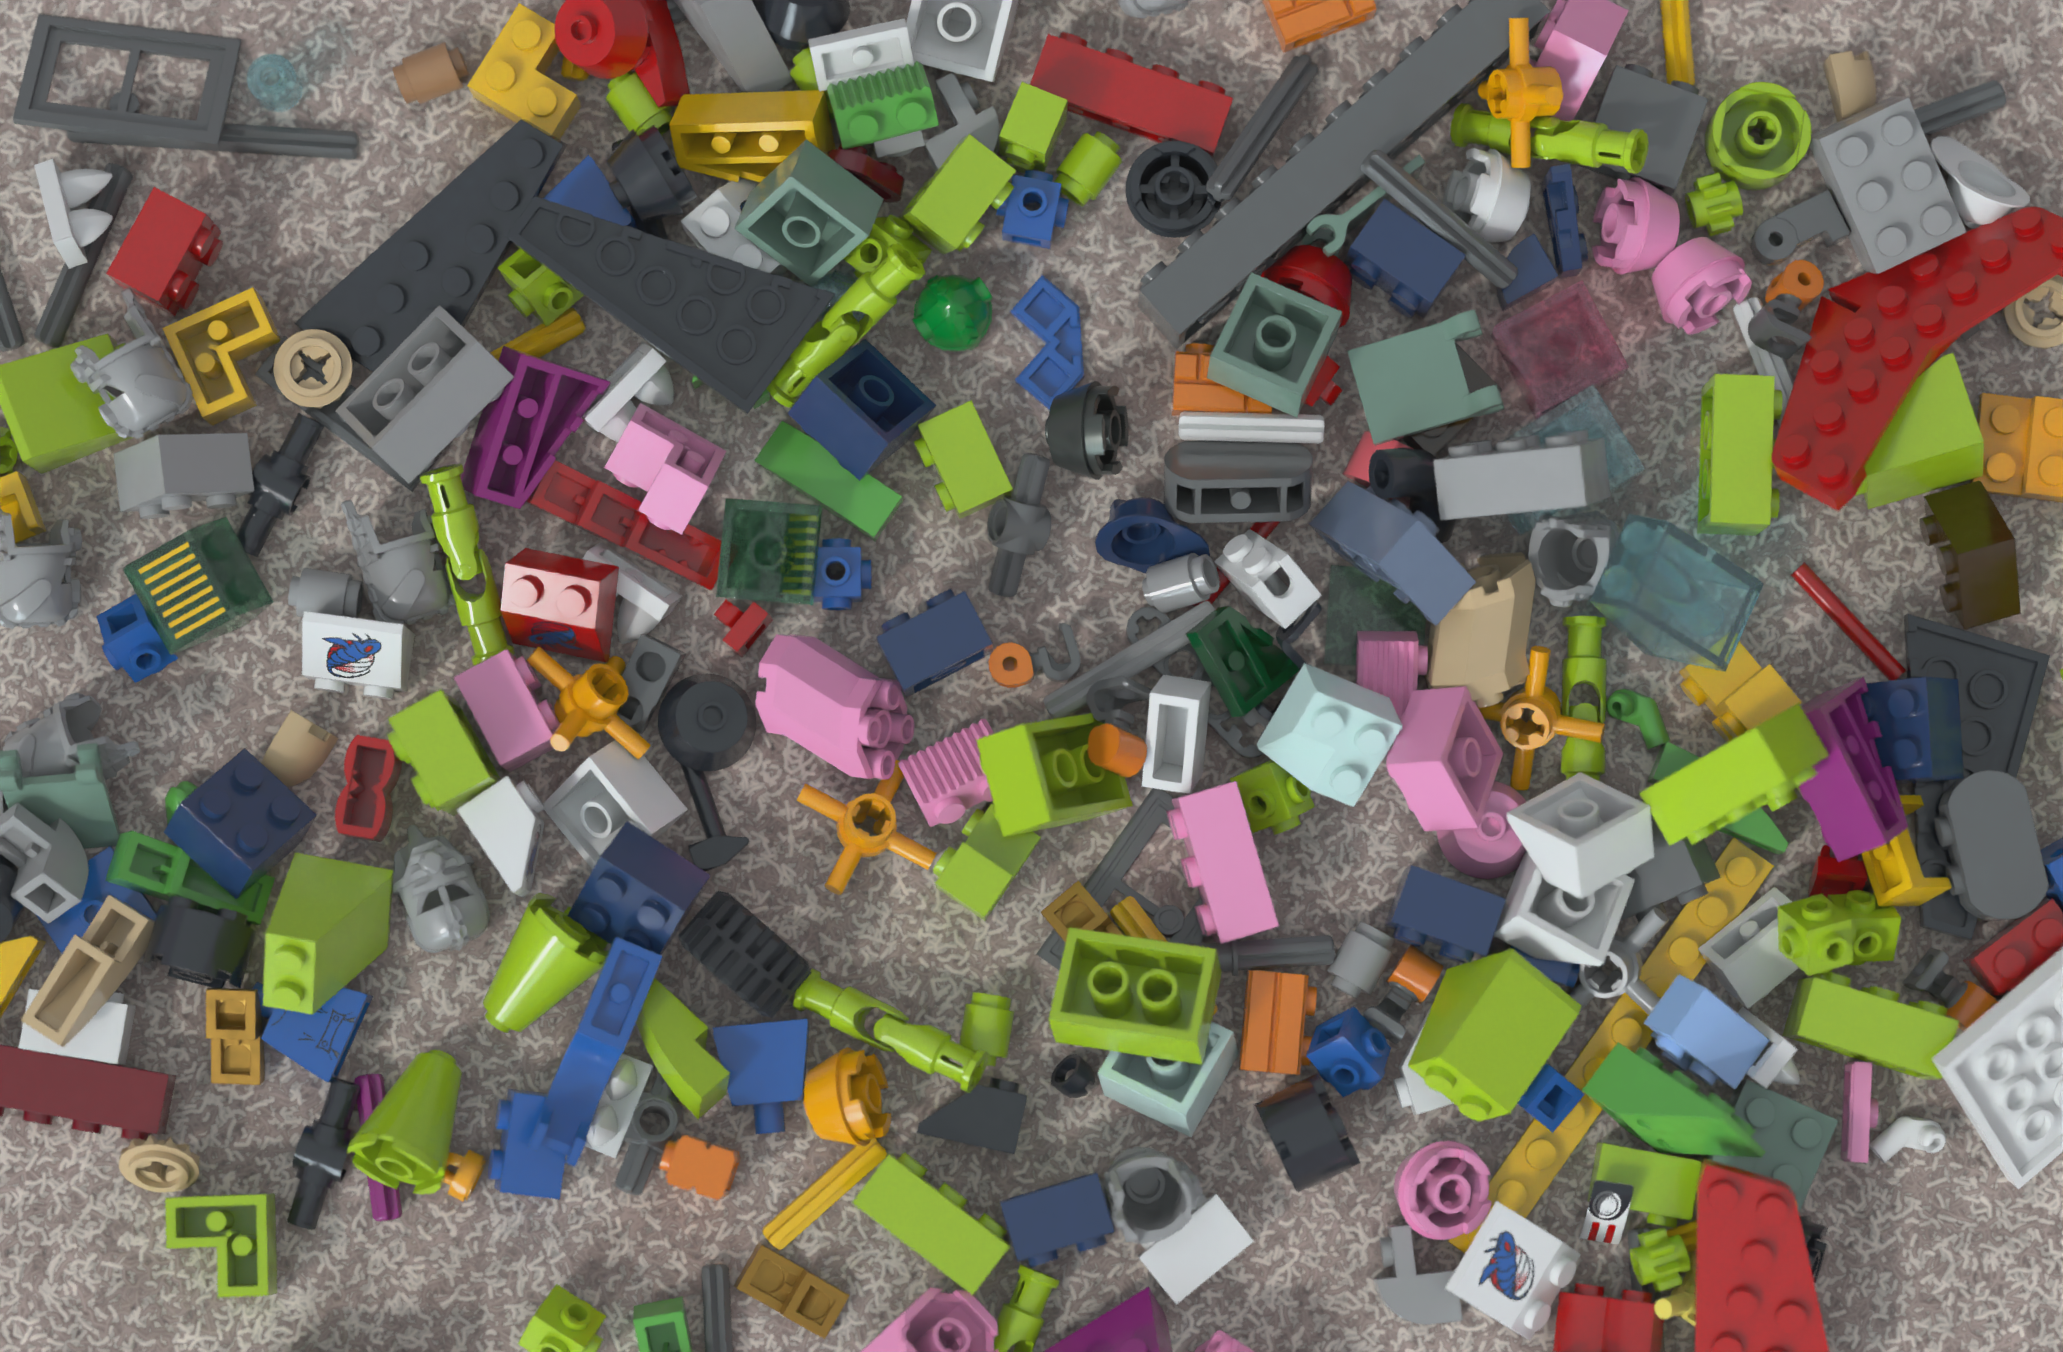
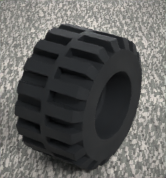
M717 890L678 935L682 946L694 958L763 1016L773 1018L812 973L808 962L727 892Z

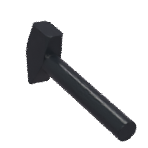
M680 763L707 838L689 845L688 848L694 865L706 872L726 865L750 841L747 837L726 835L704 771L694 770Z

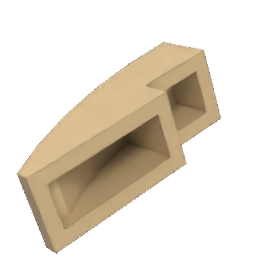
M109 895L83 937L73 936L21 1018V1021L59 1046L64 1047L103 1007L147 950L155 921L124 901Z

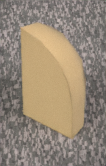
M1852 51L1830 54L1824 61L1823 68L1836 121L1839 122L1875 105L1876 81L1868 51H1864L1857 56H1853Z
M291 710L267 749L261 763L284 785L294 786L311 778L325 762L339 738Z

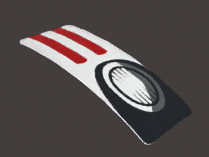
M1595 1180L1579 1238L1619 1245L1634 1187L1628 1184Z

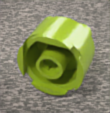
M1770 82L1749 83L1729 94L1712 115L1705 132V151L1712 170L1715 173L1719 172L1720 177L1724 181L1734 180L1738 188L1745 190L1767 189L1787 178L1805 156L1811 140L1810 118L1806 110L1804 111L1800 103L1795 99L1796 96L1785 87ZM1753 128L1759 129L1760 138L1766 139L1762 145L1754 143V137L1749 135Z

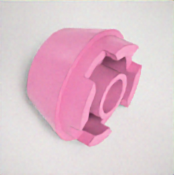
M1632 177L1629 180L1617 179L1618 185L1616 188H1604L1595 209L1593 222L1601 223L1602 226L1600 234L1601 246H1592L1594 258L1600 266L1612 268L1617 274L1656 268L1675 248L1680 225L1678 204L1673 197L1639 177Z
M1707 237L1694 238L1674 248L1658 264L1652 275L1653 287L1664 321L1674 324L1678 329L1682 327L1688 335L1702 332L1720 322L1714 314L1725 307L1733 298L1740 304L1750 291L1752 281L1744 271V260Z
M1494 781L1478 828L1437 831L1438 842L1446 859L1462 873L1481 879L1502 877L1517 869L1526 849L1510 826L1507 812L1527 802L1524 797L1512 787Z
M1435 1142L1412 1152L1402 1161L1395 1175L1394 1193L1406 1222L1418 1234L1430 1239L1447 1240L1463 1233H1471L1484 1221L1492 1201L1488 1200V1175H1490L1487 1166L1475 1151L1459 1142Z

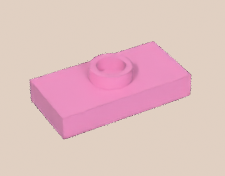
M1847 1062L1844 1065L1841 1159L1844 1162L1868 1163L1870 1128H1876L1879 1112L1877 1098H1871L1872 1062Z

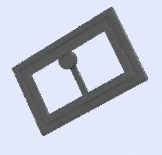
M38 14L13 115L14 124L219 149L242 39ZM61 43L130 51L121 92L114 94L110 99V110L47 102ZM141 53L210 61L196 121L139 113V100L132 93Z
M1152 788L1083 887L1101 908L1115 889L1126 897L1132 896L1144 910L1154 916V924L1162 934H1174L1169 942L1179 944L1201 943L1206 935H1203L1195 912V906L1203 904L1201 896L1184 919L1181 910L1176 906L1165 905L1159 908L1121 881L1161 822L1170 828L1166 811L1174 809L1172 803L1174 797L1162 789ZM1053 929L1036 955L1060 970L1065 942Z

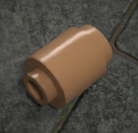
M446 42L402 58L403 64L392 67L396 82L406 104L417 100L419 104H423L464 88L461 78L469 75L459 48L450 50Z

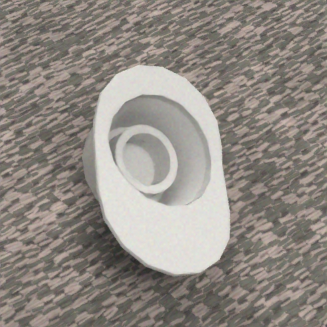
M1938 136L1931 141L1930 148L1934 158L1949 173L1946 186L1961 221L1965 225L1974 229L2008 215L2013 208L2029 205L2030 196L2027 192L2008 179L1984 157L1951 137Z

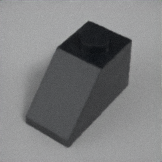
M991 1077L989 1087L977 1085L972 1092H966L921 1121L918 1125L917 1133L1015 1154L1027 1095L1018 1093L1019 1083Z

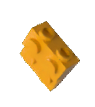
M1989 393L1980 394L1977 423L1984 440L1983 476L1971 479L1970 483L1981 481L1988 494L2063 503V399L2035 396L2030 399Z

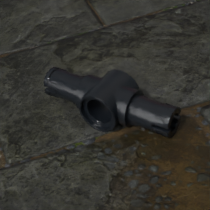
M298 413L279 452L274 450L271 456L265 454L259 460L252 471L254 491L248 493L250 498L247 503L251 507L231 545L252 556L258 557L277 518L282 520L285 514L291 516L296 511L298 506L294 505L301 489H308L311 479L310 476L306 475L309 467L305 463L325 427L323 424Z
M332 1078L320 1118L314 1119L312 1126H305L293 1158L292 1167L298 1169L296 1178L300 1179L289 1212L288 1223L314 1230L328 1188H334L336 1181L342 1182L347 1171L343 1169V1165L348 1154V1146L352 1140L350 1139L352 1130L348 1128L360 1091V1085L344 1079Z

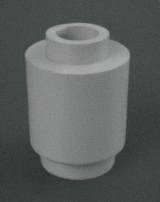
M1195 553L1150 566L1147 569L1146 578L1142 582L1143 594L1148 604L1152 607L1155 606L1161 613H1168L1209 599L1210 594L1219 590V576L1216 566L1208 555L1198 556Z
M303 568L300 577L293 576L291 579L288 604L296 606V615L298 617H303L304 611L359 618L364 584L363 581L352 580L351 574Z
M1360 921L1355 931L1349 930L1335 955L1334 963L1330 964L1327 972L1335 976L1331 985L1355 999L1358 998L1361 991L1371 995L1393 955L1389 950L1395 940L1380 930Z

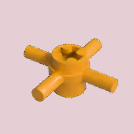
M1518 17L1509 18L1510 64L1505 69L1494 70L1488 80L1482 81L1478 86V94L1482 99L1487 100L1490 112L1495 118L1508 119L1510 121L1511 168H1530V121L1534 117L1555 115L1560 109L1563 91L1560 76L1555 68L1551 66L1532 67L1529 64V18Z
M540 646L527 658L526 662L560 691V697L554 705L555 715L560 726L550 738L553 748L558 751H565L576 736L589 737L594 732H599L603 729L636 759H640L650 748L651 744L617 715V709L627 701L629 695L628 686L621 676L626 669L625 661L622 658L612 656L605 664H593L583 674L572 676Z
M1544 646L1531 647L1528 664L1530 674L1526 677L1525 687L1514 692L1505 703L1499 702L1487 707H1478L1484 719L1500 722L1501 731L1505 739L1512 746L1516 747L1510 787L1516 790L1529 789L1535 748L1546 745L1555 734L1601 743L1605 731L1604 723L1560 714L1561 703L1557 694L1545 686L1551 650ZM1523 708L1534 710L1532 714L1533 722L1528 720L1526 723L1521 718L1524 712Z
M895 760L892 776L889 779H881L874 793L863 794L848 802L847 805L806 783L802 788L796 801L837 822V836L844 849L824 885L832 893L842 895L862 857L876 856L886 849L926 870L932 864L937 854L935 851L896 831V814L891 801L904 779V775L898 765L899 760ZM866 815L871 816L876 820L872 829L874 834L878 836H869L870 833L863 831L861 828L856 829L854 824H862L866 819Z

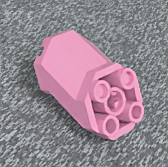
M776 635L759 663L758 677L767 678L766 692L757 691L756 707L766 732L787 736L849 776L866 779H889L894 771L895 760H898L902 753L904 744H909L913 738L915 726L913 717L907 715V705L899 682L893 679L877 677L813 636Z
M930 1287L860 1352H999L998 1349L994 1351V1337L998 1335L997 1320L968 1291L956 1290L953 1293L940 1292L942 1288Z

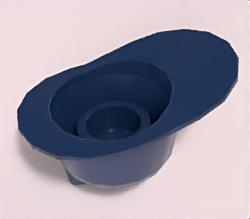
M1139 497L1127 501L1115 499L1110 506L1108 523L1098 531L1095 539L1097 553L1105 560L1129 567L1146 574L1150 566L1190 553H1195L1198 556L1206 554L1210 557L1209 546L1202 536L1185 526L1175 523L1172 515L1167 512L1165 505L1153 498Z

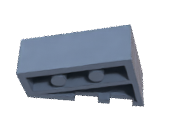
M1347 481L1309 523L1322 539L1344 560L1376 583L1382 579L1396 587L1397 589L1393 594L1405 604L1411 600L1425 618L1436 626L1476 583L1472 576L1435 537L1439 529L1428 517L1420 511H1416L1413 514L1396 498H1392L1391 501L1380 499L1375 495L1371 485L1365 490Z

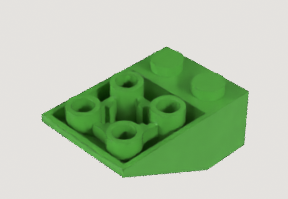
M1617 1042L1582 1090L1622 1128L1659 1153L1761 1158L1766 1152L1751 1138L1756 1130L1746 1121L1735 1115L1736 1110L1713 1093L1706 1096L1698 1091L1700 1087L1675 1069L1673 1073L1663 1068V1062L1642 1047H1639L1634 1053Z

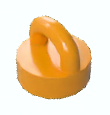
M468 1150L465 1157L449 1152L445 1179L443 1181L450 1185L448 1195L463 1202L465 1200L468 1201L485 1168L486 1157L472 1150ZM448 1165L458 1168L456 1174L449 1171Z

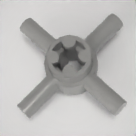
M1654 907L1626 937L1614 935L1607 956H1610L1609 960L1614 962L1617 967L1621 966L1622 970L1616 969L1609 976L1605 974L1601 968L1606 965L1607 956L1604 963L1600 966L1580 964L1579 977L1581 983L1569 994L1570 997L1582 1006L1580 1012L1594 997L1610 998L1626 993L1648 1015L1651 1014L1661 999L1639 979L1642 970L1639 951L1668 922V918L1661 910Z

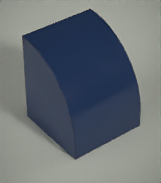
M1535 234L1519 242L1507 256V259L1518 268V274L1505 289L1496 287L1502 311L1549 287L1558 278L1556 270Z

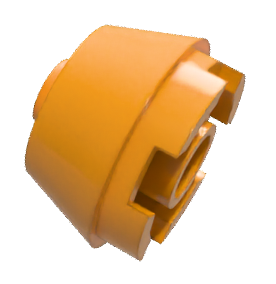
M847 1047L807 1072L804 1083V1108L815 1133L821 1139L866 1146L872 1139L887 1135L891 1124V1113L882 1114L880 1089L889 1087L885 1072L875 1054L865 1056V1050L854 1051Z

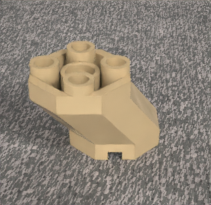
M1522 552L1489 554L1477 558L1480 566L1467 571L1476 583L1437 626L1431 622L1427 647L1428 669L1427 675H1424L1428 689L1466 686L1472 701H1475L1477 707H1487L1502 701L1504 698L1503 691L1526 682V677L1530 674L1525 654L1536 579L1531 562L1528 559L1526 560Z

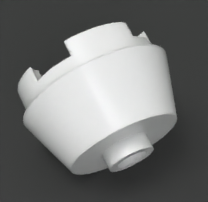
M1471 148L1466 152L1467 159L1470 161L1463 172L1453 170L1445 190L1443 204L1487 242H1506L1516 234L1527 216L1531 194L1530 178L1520 168H1511V161L1497 150L1490 149L1485 152Z

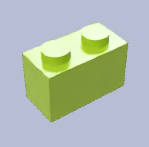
M1021 82L999 135V155L1007 157L1005 161L1007 164L1021 173L1034 169L1045 172L1067 120L1068 100Z
M972 400L918 424L921 438L913 442L925 468L933 464L935 465L942 482L934 485L946 512L955 509L959 519L994 504L997 500L1003 499L1005 495H1012L1013 488Z
M1597 1143L1587 1202L1590 1201L1595 1180L1632 1185L1634 1190L1629 1207L1630 1210L1648 1213L1647 1223L1677 1228L1678 1219L1692 1220L1701 1161L1606 1143Z

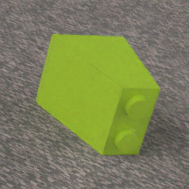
M107 333L0 365V405L22 462L43 474L133 438H122L118 436V433L111 426L107 425L99 411V407L105 404L100 393L94 394L87 382L80 383L74 376L70 366L75 358L78 357L75 349L81 345L93 350L99 360L126 345L125 342L118 345L116 340ZM107 393L110 399L113 401L115 398L111 396L109 393Z
M1954 353L1942 356L1917 378L1866 463L1864 469L1867 476L1855 496L1864 495L1868 510L1983 476L1984 440Z
M295 852L266 930L263 1006L314 1014L387 949L390 936L393 870Z
M1513 949L1477 959L1471 963L1468 962L1448 968L1410 1058L1408 1067L1421 1076L1428 1087L1441 1092L1456 1104L1460 1112L1470 1119L1480 1122L1510 1114L1572 1025L1582 1006Z

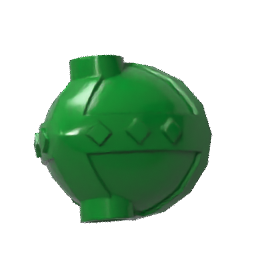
M935 275L927 281L925 288L921 291L914 305V318L911 320L925 342L927 341L931 346L943 351L961 352L969 349L971 351L979 346V343L986 336L992 322L991 300L993 297L980 277L971 279L963 275Z

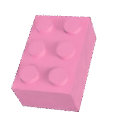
M1236 781L1172 799L1174 809L1166 811L1174 840L1183 839L1188 857L1180 860L1187 885L1192 888L1198 887L1203 904L1195 906L1202 934L1206 936L1212 935L1214 942L1224 943L1278 927L1279 924Z

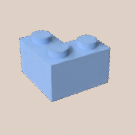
M1678 974L1644 1022L1653 1030L1650 1036L1656 1040L1655 1044L1664 1050L1661 1055L1667 1061L1684 1072L1689 1070L1710 1086H1713L1716 1080L1736 1089L1769 1042L1768 1038L1707 988Z

